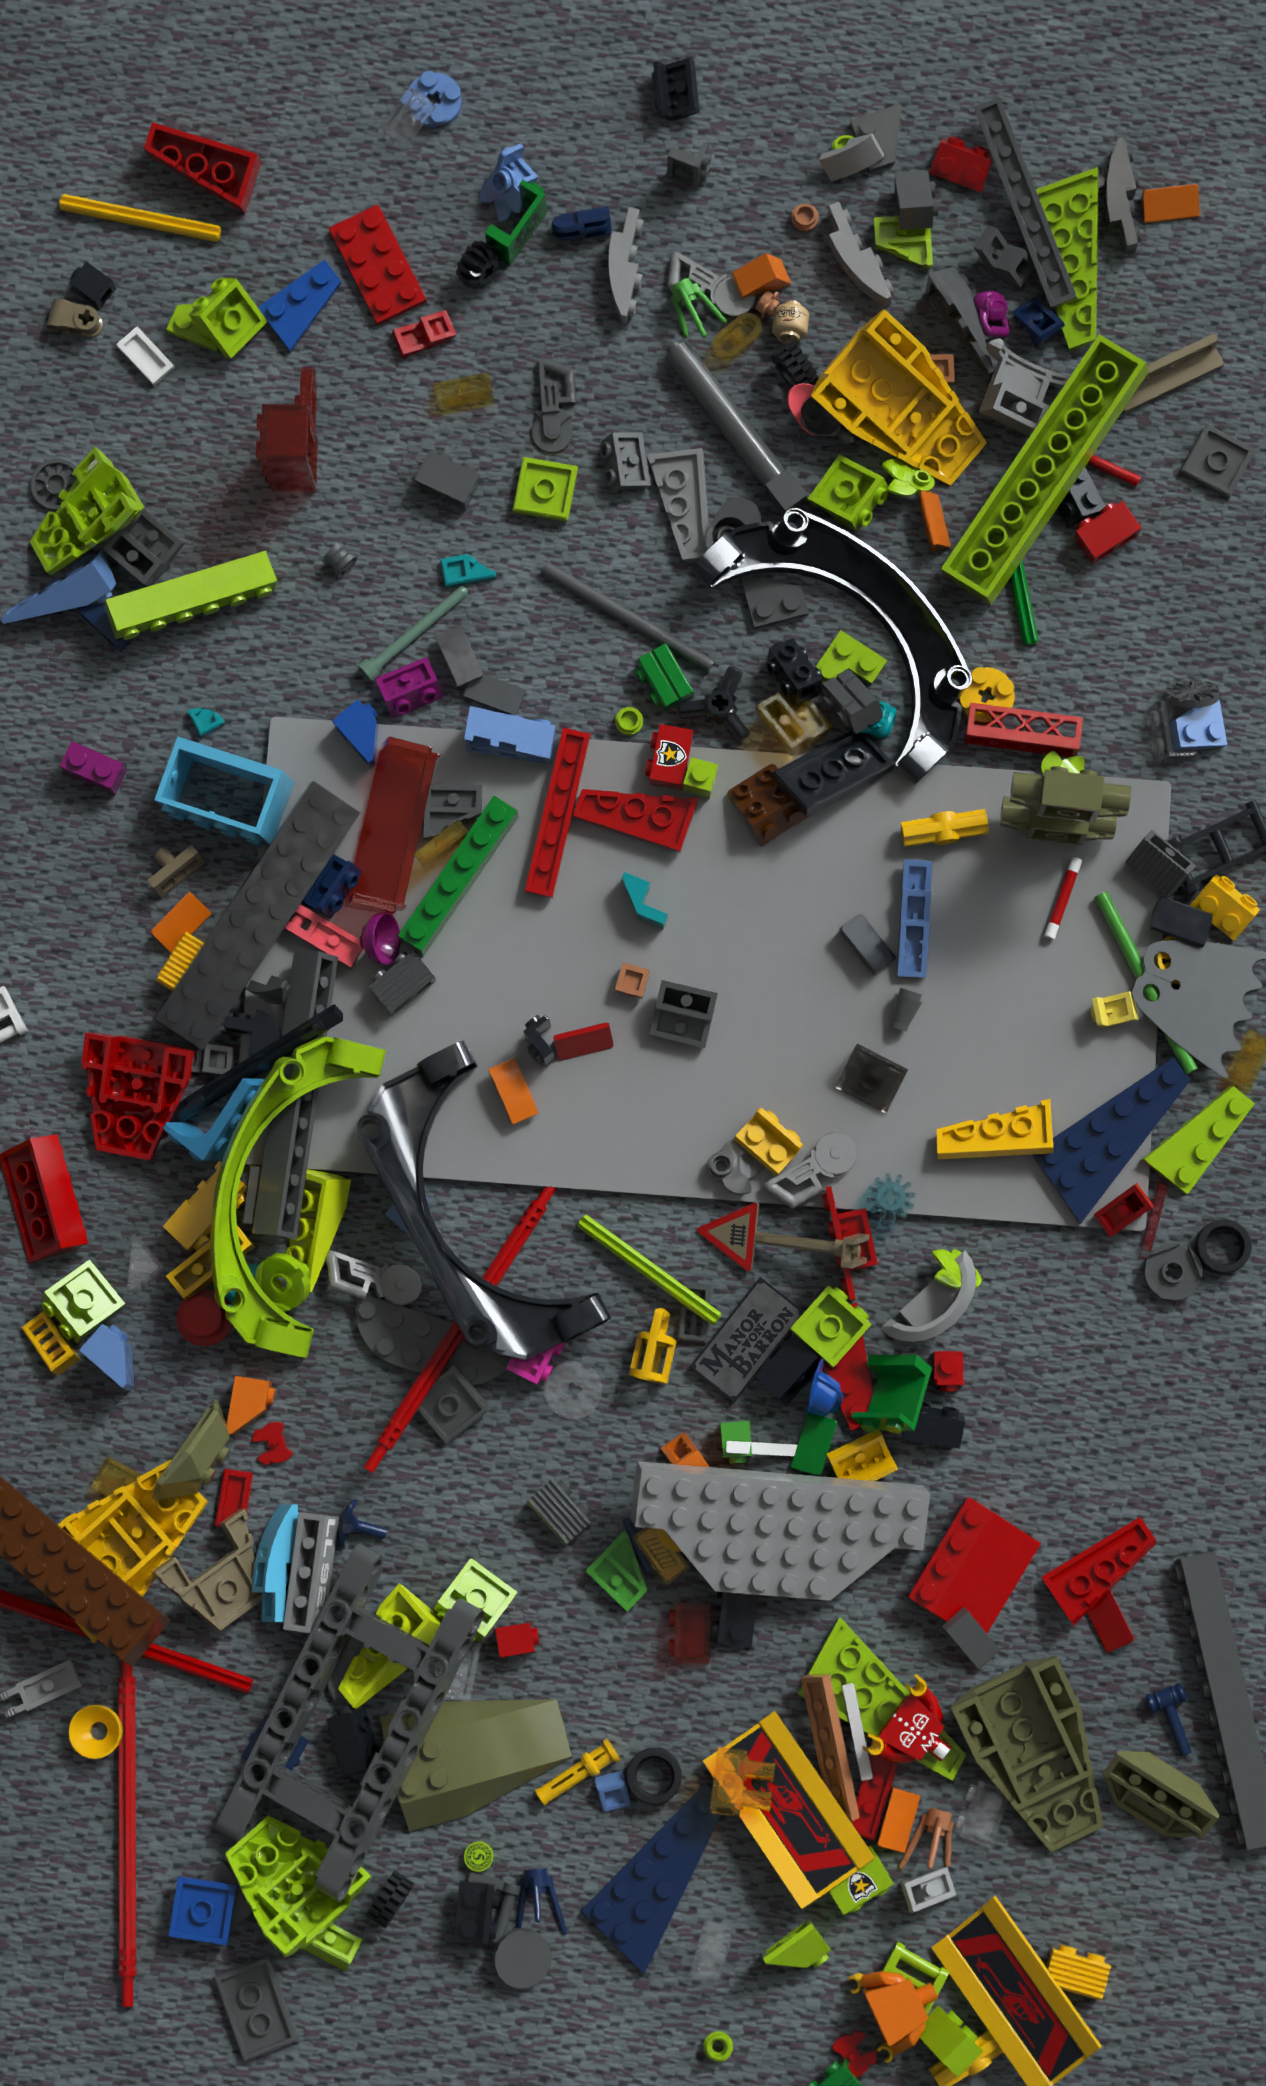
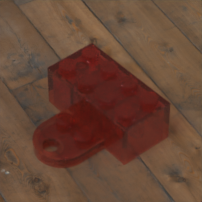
M302 366L300 395H295V404H262V413H257V431H260L261 441H256V458H259V466L262 467V475H265V483H269L271 490L274 492H316L317 383L314 366Z

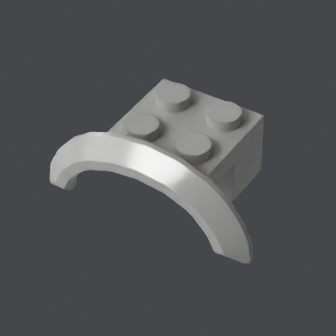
M1000 338L987 343L986 350L998 363L979 412L1024 435L1032 434L1050 407L1042 402L1048 386L1062 389L1071 375L1053 372L1037 366L1006 348L1003 340Z
M964 1251L955 1259L961 1272V1288L959 1290L949 1288L933 1280L899 1311L898 1314L909 1326L890 1319L880 1329L895 1339L917 1342L940 1335L954 1325L967 1310L974 1296L976 1286L975 1268L968 1253Z

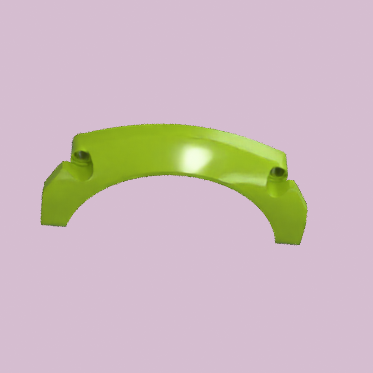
M321 1036L294 1049L293 1058L282 1057L274 1063L272 1071L252 1097L233 1132L222 1160L215 1187L211 1216L210 1250L215 1302L226 1311V1319L247 1343L255 1344V1346L267 1350L307 1358L314 1333L313 1328L293 1319L269 1299L254 1279L245 1261L237 1231L236 1204L241 1174L252 1147L273 1118L300 1096L336 1081L363 1077L379 1078L387 1050L327 1036ZM292 1063L294 1066L293 1073L286 1079L283 1070L287 1064ZM230 1291H235L233 1302L226 1305L224 1302L225 1295Z

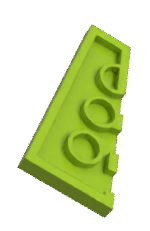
M1229 1086L1204 1106L1202 1111L1192 1119L1187 1120L1181 1125L1182 1127L1164 1139L1151 1153H1147L1141 1160L1178 1190L1188 1194L1255 1103L1234 1086Z

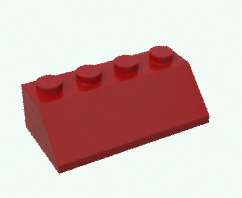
M58 1134L30 1138L0 1153V1164L28 1263H34L74 1251L88 1244L86 1229L83 1226L78 1201L74 1194L71 1176L66 1166Z

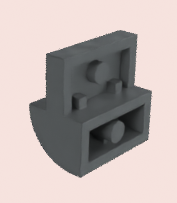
M143 509L139 516L126 528L112 536L103 547V550L144 585H150L158 580L170 567L168 564L185 543L147 510Z
M662 980L649 1035L705 1048L718 993Z

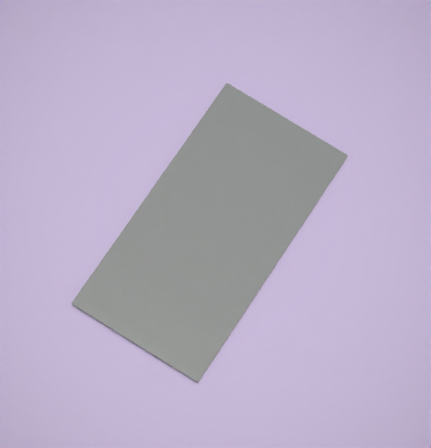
M273 717L271 719L266 765L283 770L295 782L279 828L312 781H315L360 812L334 852L335 855L343 860H349L362 871L357 885L349 891L344 899L342 908L330 919L304 902L300 903V905L360 939L362 934V927L377 913L392 914L401 931L478 819L477 817L434 838L424 840L425 784L482 785V812L493 795L518 810L519 818L425 956L423 957L400 941L397 957L405 951L408 954L414 951L435 976L436 981L422 991V993L391 1016L370 990L369 985L372 984L370 979L382 969L387 972L395 964L393 962L388 965L376 964L367 956L364 949L352 969L338 961L331 1005L335 1004L343 1012V1021L327 1031V1037H337L387 1051L379 1078L345 1079L319 1087L307 1169L379 1175L358 1137V1121L361 1117L368 1114L367 1110L383 1083L417 1067L416 1065L426 1057L464 1040L478 1067L451 1093L435 1118L425 1148L423 1178L538 1187L552 1186L565 1189L786 1205L766 1191L763 1186L764 1183L776 1177L765 1166L758 1175L749 1179L752 1188L749 1194H736L728 1191L722 1181L713 1179L707 1171L709 1158L713 1154L721 1152L724 1144L734 1139L737 1133L761 1107L765 1111L772 1112L778 1118V1123L786 1130L794 1131L800 1137V1142L803 1144L799 1153L780 1174L810 1158L811 1150H815L819 1139L825 1134L842 1132L850 1136L855 1142L857 1160L854 1166L845 1173L834 1174L833 1179L822 1174L816 1175L824 1192L799 1206L824 1208L821 1194L826 1193V1187L832 1186L837 1209L857 1210L866 1208L867 1211L1104 1229L1094 1216V1213L1136 1183H1138L1148 1197L1150 1166L1142 1161L1141 1158L1151 1151V1133L1083 1222L1079 1224L1032 1154L938 1160L936 1129L968 1120L980 1121L987 1119V1115L999 1112V1115L1015 1111L1016 1107L1024 1105L1031 1107L1039 1105L1042 1100L1050 1099L1054 1138L1155 1070L1158 1026L1143 1013L1137 1004L1139 1020L1111 1027H1100L1092 1019V998H1104L1128 991L1132 992L1136 981L1094 897L1105 891L1108 892L1142 960L1150 944L1163 940V933L1151 930L1150 927L1153 908L1159 898L1165 897V895L1155 891L1152 883L1148 882V879L1133 873L1130 865L1126 864V860L1151 830L1164 840L1168 839L1171 784L1168 781L1104 777V783L1131 786L1129 811L1127 816L1117 817L1114 839L1084 841L1081 846L1025 839L1026 833L1000 826L1003 796L1010 797L1013 772L1043 775L1042 772L936 764L914 785L894 766L893 771L817 810L799 824L761 846L756 840L748 821L730 800L728 791L770 764H775L779 769L803 755L691 747L688 766L691 757L718 764V773L711 798H707L682 790L650 785V776H645L647 760H653L655 749L650 748V744L590 739L574 810L582 789L615 791L626 794L641 793L652 796L667 795L678 798L693 797L698 798V803L681 853L573 818L572 815L552 899L525 893V887L561 737H555L550 765L467 752L464 741L466 730L378 724L375 766L370 768L336 730L332 721ZM264 785L263 805L270 790V786ZM985 809L989 828L987 835L961 838L957 842L946 845H935L934 843L904 847L901 822L930 818L931 815L939 812L954 811L956 814ZM263 843L262 847H259L258 860L267 848V844ZM1071 857H1077L1082 859V863L1055 940L1044 937ZM904 859L931 860L933 862L926 978L897 976ZM624 872L650 882L651 888L644 904L668 914V920L664 929L637 919L622 883ZM294 912V914L292 915V917L290 918V920H289L290 922H291V920L293 919V917L295 916V914H296L295 912ZM859 914L864 916L897 957L875 975L872 974L839 932L840 927ZM305 919L301 928L307 931L312 922ZM283 929L247 983L246 989L251 980L266 985L271 975L284 979L289 985L294 951H322ZM623 962L650 970L643 999L615 991ZM662 980L718 993L705 1048L649 1035ZM900 988L922 995L920 999L922 1004L908 1026L907 1032L891 1027L895 993L898 994ZM246 990L244 1014L250 1015V1020H254L256 1009L266 1012L275 1020L282 1034L287 996L284 1004H271ZM546 1014L551 1023V1027L541 1034L542 1038L552 1049L555 1058L547 1066L542 1061L536 1063L526 1047L528 1043L523 1033L526 1029L525 1024L536 1015H539L541 1018ZM605 1022L609 1023L614 1043L613 1048L566 1060L558 1059L553 1039L554 1035ZM241 1035L239 1063L250 1057L248 1051L251 1035ZM511 1058H515L539 1112L515 1124L510 1123L502 1100L497 1094L488 1068ZM273 1066L253 1079H265L272 1071ZM367 1124L362 1129L363 1133L368 1136L375 1135L379 1130L374 1124ZM268 1125L253 1145L245 1165L262 1166ZM723 1163L716 1165L718 1171H725L727 1168ZM786 1179L777 1183L792 1195L813 1185L810 1179L797 1187ZM1147 1212L1122 1230L1143 1231L1146 1228Z

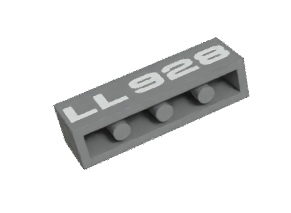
M303 1512L298 1514L284 1630L311 1633L328 1600L339 1517Z

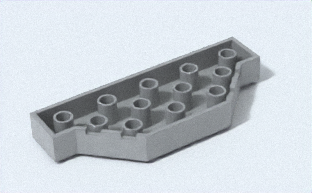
M637 1461L630 1519L635 1527L664 1529L716 1592L832 1600L894 1548L923 1550L930 1492L923 1485Z

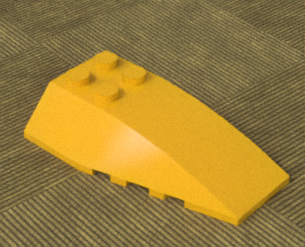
M885 309L880 311L854 334L821 373L810 394L816 402L850 433L920 470L927 471L931 476L950 486L987 444L969 414L963 409L957 395L943 378L944 375L934 364L926 347Z
M171 1459L139 1476L131 1484L114 1490L113 1494L104 1499L96 1500L87 1505L88 1508L79 1513L67 1516L59 1523L64 1530L142 1596H144L155 1580L151 1572L171 1557L208 1503L199 1491L196 1494L163 1500L152 1498L156 1482L172 1461ZM75 1620L89 1639L95 1643L98 1639Z

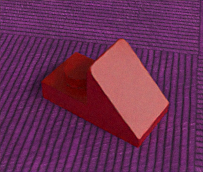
M1136 1183L1094 1213V1216L1111 1238L1153 1208L1154 1205L1138 1183Z

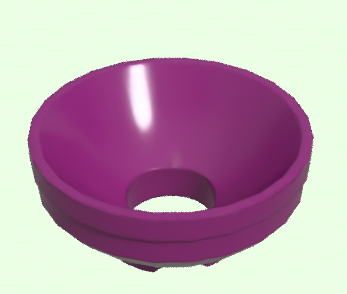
M377 913L362 927L360 946L364 948L367 956L376 964L388 965L397 957L400 947L398 937L400 930L395 917L390 913Z

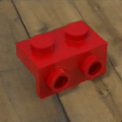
M949 136L948 139L943 138L940 141L929 174L982 192L994 159L992 155H989L990 150L981 146H975L974 149L964 145L963 140Z

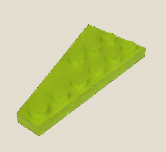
M1098 167L1036 189L1078 299L1056 308L1058 317L1065 324L1063 332L1070 351L1090 345L1097 338Z
M839 1616L808 1675L830 1674L838 1716L848 1723L850 1722L842 1686L853 1683L863 1731L877 1736L909 1691ZM801 1686L798 1695L805 1698L803 1686ZM942 1730L938 1738L951 1747L943 1760L939 1761L929 1752H926L921 1760H915L953 1781L966 1754Z

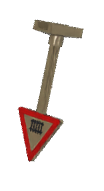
M757 1202L697 1228L698 1233L747 1271L753 1269L756 1243L830 1253L834 1257H840L841 1267L854 1268L867 1263V1257H860V1243L869 1241L868 1234L857 1233L845 1237L843 1240L836 1239L833 1242L759 1232L757 1230L759 1203Z

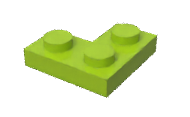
M840 630L816 667L821 672L823 678L821 686L829 679L836 678L838 674L846 669L851 670L856 676L872 685L886 665L887 660Z

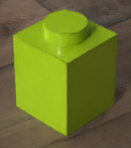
M691 757L683 783V791L711 798L718 773V764Z

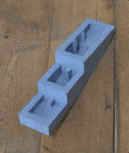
M903 860L897 976L926 978L933 863L931 860Z

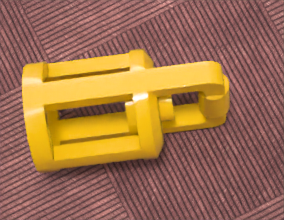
M663 1308L655 1309L650 1332H638L629 1376L668 1384L677 1341L673 1337L666 1335L670 1320V1313ZM643 1343L647 1344L642 1365V1370L638 1369V1365L640 1361ZM668 1346L662 1374H658L663 1348Z

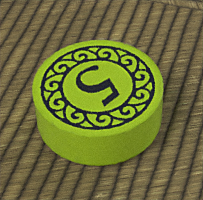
M483 1841L471 1843L464 1853V1861L467 1867L477 1872L489 1868L494 1858L492 1848Z

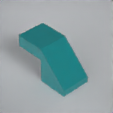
M624 872L622 883L637 919L664 929L668 920V914L644 904L651 888L650 882Z

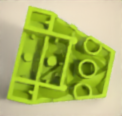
M96 447L74 469L72 475L77 478L69 491L66 492L62 489L58 497L63 500L60 504V509L56 510L55 513L48 511L30 540L45 571L51 576L88 553L92 547L106 541L126 528L145 508L127 477L116 469L112 462Z
M267 1816L227 1851L225 1858L264 1937L284 1957L294 1954L298 1949H305L352 1905V1900L361 1893L370 1881L371 1875L360 1867L346 1896L340 1902L336 1901L315 1888L318 1878L316 1874L329 1850L326 1848V1844L319 1840L314 1842L302 1836L301 1831Z

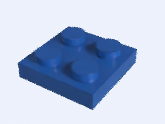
M178 1876L169 1937L228 1945L237 1884Z

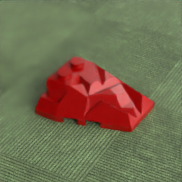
M85 1033L81 1062L83 1070L86 1069L89 1087H86L87 1097H91L93 1113L90 1114L96 1150L152 1160L165 1133L163 1126L166 1122H170L190 1082L194 1051L180 1048V1046L124 1035L114 1036L102 1033Z

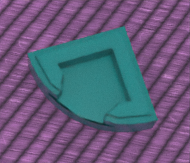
M193 708L187 711L200 736L226 724L223 718L212 710Z

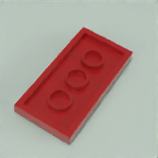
M378 204L329 227V231L377 326L427 302Z

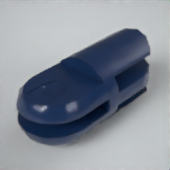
M606 206L559 215L552 221V234L556 239L562 241L612 234L610 209Z

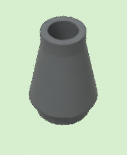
M900 988L898 994L895 993L891 1027L907 1032L908 1026L922 1004L920 1002L921 994Z

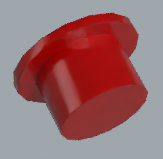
M202 1289L189 1301L183 1299L177 1309L176 1322L178 1330L185 1340L194 1345L207 1347L218 1344L227 1337L232 1328V1325L225 1317L226 1311L215 1302L214 1290ZM224 1297L225 1304L229 1305L230 1303Z

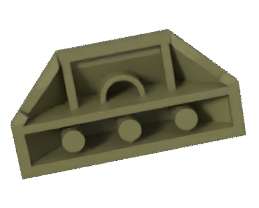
M213 1400L204 1415L159 1477L152 1498L163 1500L196 1494L203 1484L207 1486L210 1484L216 1473L214 1469L218 1463L222 1465L230 1452V1449L227 1448L230 1435L218 1401Z
M1118 1751L1103 1771V1777L1107 1781L1115 1805L1166 1837H1195L1204 1839L1219 1818L1218 1812L1199 1783L1150 1752Z

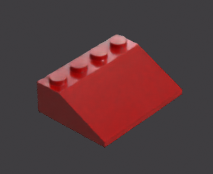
M966 1497L908 1593L907 1598L945 1622L964 1607L982 1629L988 1633L1041 1543L970 1497Z

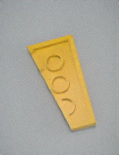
M1050 1099L1042 1100L1039 1105L1027 1107V1105L1016 1107L1015 1111L999 1115V1112L987 1115V1119L980 1121L968 1120L936 1129L938 1160L1054 1153Z

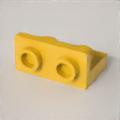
M760 1107L748 1123L737 1133L734 1140L771 1173L778 1176L799 1153L803 1144L800 1142V1137L794 1131L786 1130L778 1123V1118L772 1112L765 1111Z

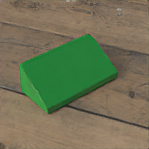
M807 1413L790 1467L820 1476L838 1421Z

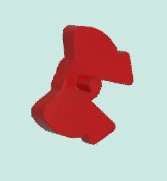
M271 1422L265 1425L262 1430L256 1429L253 1434L252 1442L268 1441L267 1446L271 1448L257 1458L265 1465H270L271 1462H285L293 1456V1452L286 1446L284 1436L282 1435L284 1429L282 1422Z
M853 2030L852 2035L847 2034L839 2037L832 2045L834 2051L850 2062L848 2069L855 2077L864 2074L870 2064L874 2065L877 2057L876 2050L860 2055V2051L856 2047L866 2037V2034L857 2030Z

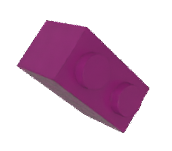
M71 741L60 764V768L65 774L116 795L127 772L122 762Z

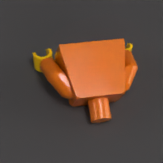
M878 1971L864 1975L856 1973L849 1976L847 1980L854 1979L858 1983V1988H854L850 1992L852 1994L860 1991L863 1992L883 2036L884 2042L877 2051L886 2049L890 2053L884 2059V2062L889 2063L896 2054H900L915 2046L925 2030V2022L929 2019L923 2006L938 1999L931 1982L915 1989L912 1981L909 1978L905 1979L899 1973Z

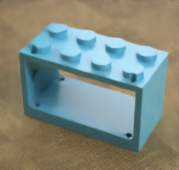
M177 736L154 800L162 806L161 811L168 813L170 818L182 822L187 818L200 828L210 830L212 826L220 830L222 835L234 839L239 835L245 838L247 843L262 847L263 843L269 845L277 833L295 782L283 770ZM192 762L270 786L257 826L253 827L217 815L213 811L207 812L178 802Z

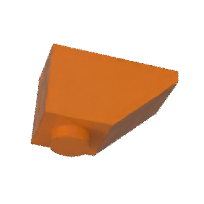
M235 1376L227 1420L229 1435L237 1434L267 1412L268 1405L273 1406L276 1389L271 1388L272 1382Z

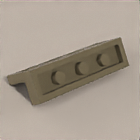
M1213 333L1148 364L1149 373L1122 411L1123 414L1222 368L1224 362L1216 349L1219 341L1216 334Z

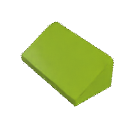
M331 1924L303 1950L347 1971L363 1939Z

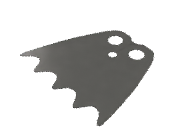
M1166 940L1152 943L1148 946L1143 958L1145 971L1135 981L1132 991L1133 999L1143 1013L1180 1047L1220 1076L1228 1078V1074L1222 1065L1221 1057L1224 1052L1241 1050V1045L1233 1034V1025L1238 1021L1252 1018V1015L1244 1006L1243 996L1248 991L1262 988L1261 982L1252 972V966L1256 961L1265 959L1266 952L1206 942L1203 948L1181 940ZM1158 952H1166L1170 956L1171 965L1167 969L1162 970L1156 967L1154 957ZM1178 980L1181 984L1178 990L1173 989L1170 982ZM1147 984H1154L1159 988L1160 996L1158 1000L1150 1002L1144 998L1143 988Z

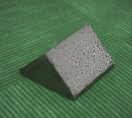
M857 1043L835 1088L887 1113L908 1069Z

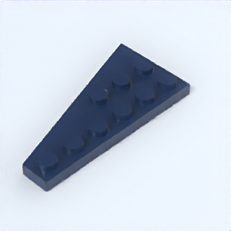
M1174 1057L1053 1138L1054 1153L1032 1154L1079 1224L1083 1222L1189 1083V1078Z
M707 1783L671 1817L581 1910L643 1974H645L726 1806V1803Z

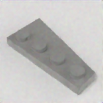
M702 448L648 454L647 457L652 467L666 513L668 514L682 560L684 562L697 561L707 551L705 536L709 528L704 451Z

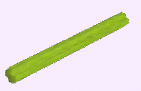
M584 1215L577 1225L578 1228L709 1324L715 1325L722 1315L721 1312L591 1217Z

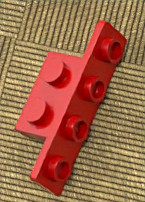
M832 1186L826 1187V1193L821 1194L824 1210L831 1211L833 1221L827 1222L831 1239L843 1240V1238L857 1233L869 1235V1241L860 1243V1257H867V1263L854 1268L843 1267L845 1278L840 1279L841 1288L846 1295H849L850 1301L856 1300L850 1270L878 1265L866 1208L838 1213ZM835 1257L837 1267H841V1258Z

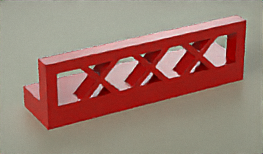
M970 703L964 744L1046 755L1051 751H1055L1062 757H1074L1078 755L1080 749L1083 717ZM975 712L987 713L993 721L986 726L974 725ZM1007 716H1013L1021 725L1014 730L1006 729L1001 720ZM1035 720H1043L1049 729L1043 733H1035L1029 724ZM1064 723L1076 725L1075 737H1065L1057 728Z

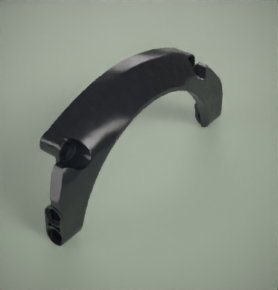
M792 508L785 513L782 520L775 527L770 521H764L734 528L730 534H724L691 567V570L711 589L731 580L752 574L782 572L815 578L846 592L871 611L883 624L893 638L906 666L911 688L912 714L905 745L894 766L916 785L946 755L956 742L962 706L955 701L971 684V673L949 630L920 590L893 563L857 537L817 516L798 508ZM788 522L795 524L797 529L790 527ZM951 679L958 681L960 686L954 685Z

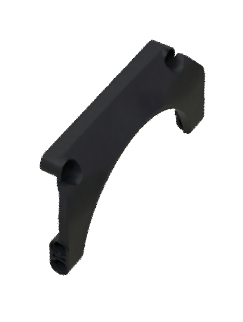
M463 1040L454 1043L421 1060L416 1065L417 1067L383 1083L367 1110L368 1114L361 1117L358 1121L357 1134L460 1329L465 1343L473 1349H480L491 1344L493 1354L528 1361L610 1320L611 1316L598 1292L570 1299H540L515 1294L497 1287L469 1269L454 1254L438 1231L430 1213L423 1181L425 1148L435 1118L443 1104L463 1080L478 1067L466 1042ZM367 1124H374L379 1130L375 1135L368 1136L363 1133L362 1129ZM480 1327L485 1331L486 1335L482 1340L475 1341L469 1336V1331L472 1328Z

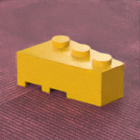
M220 1161L214 1166L217 1171L207 1181H201L197 1186L199 1190L189 1200H185L163 1226L189 1252H192L194 1249L198 1251L209 1241L207 1235L211 1232L213 1199L218 1173L222 1164ZM242 1181L239 1182L237 1193V1210L246 1203L248 1187Z

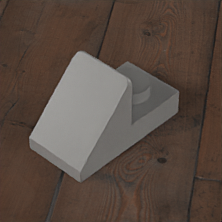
M948 1867L939 1868L918 1877L905 1879L901 1883L910 1913L956 1896Z

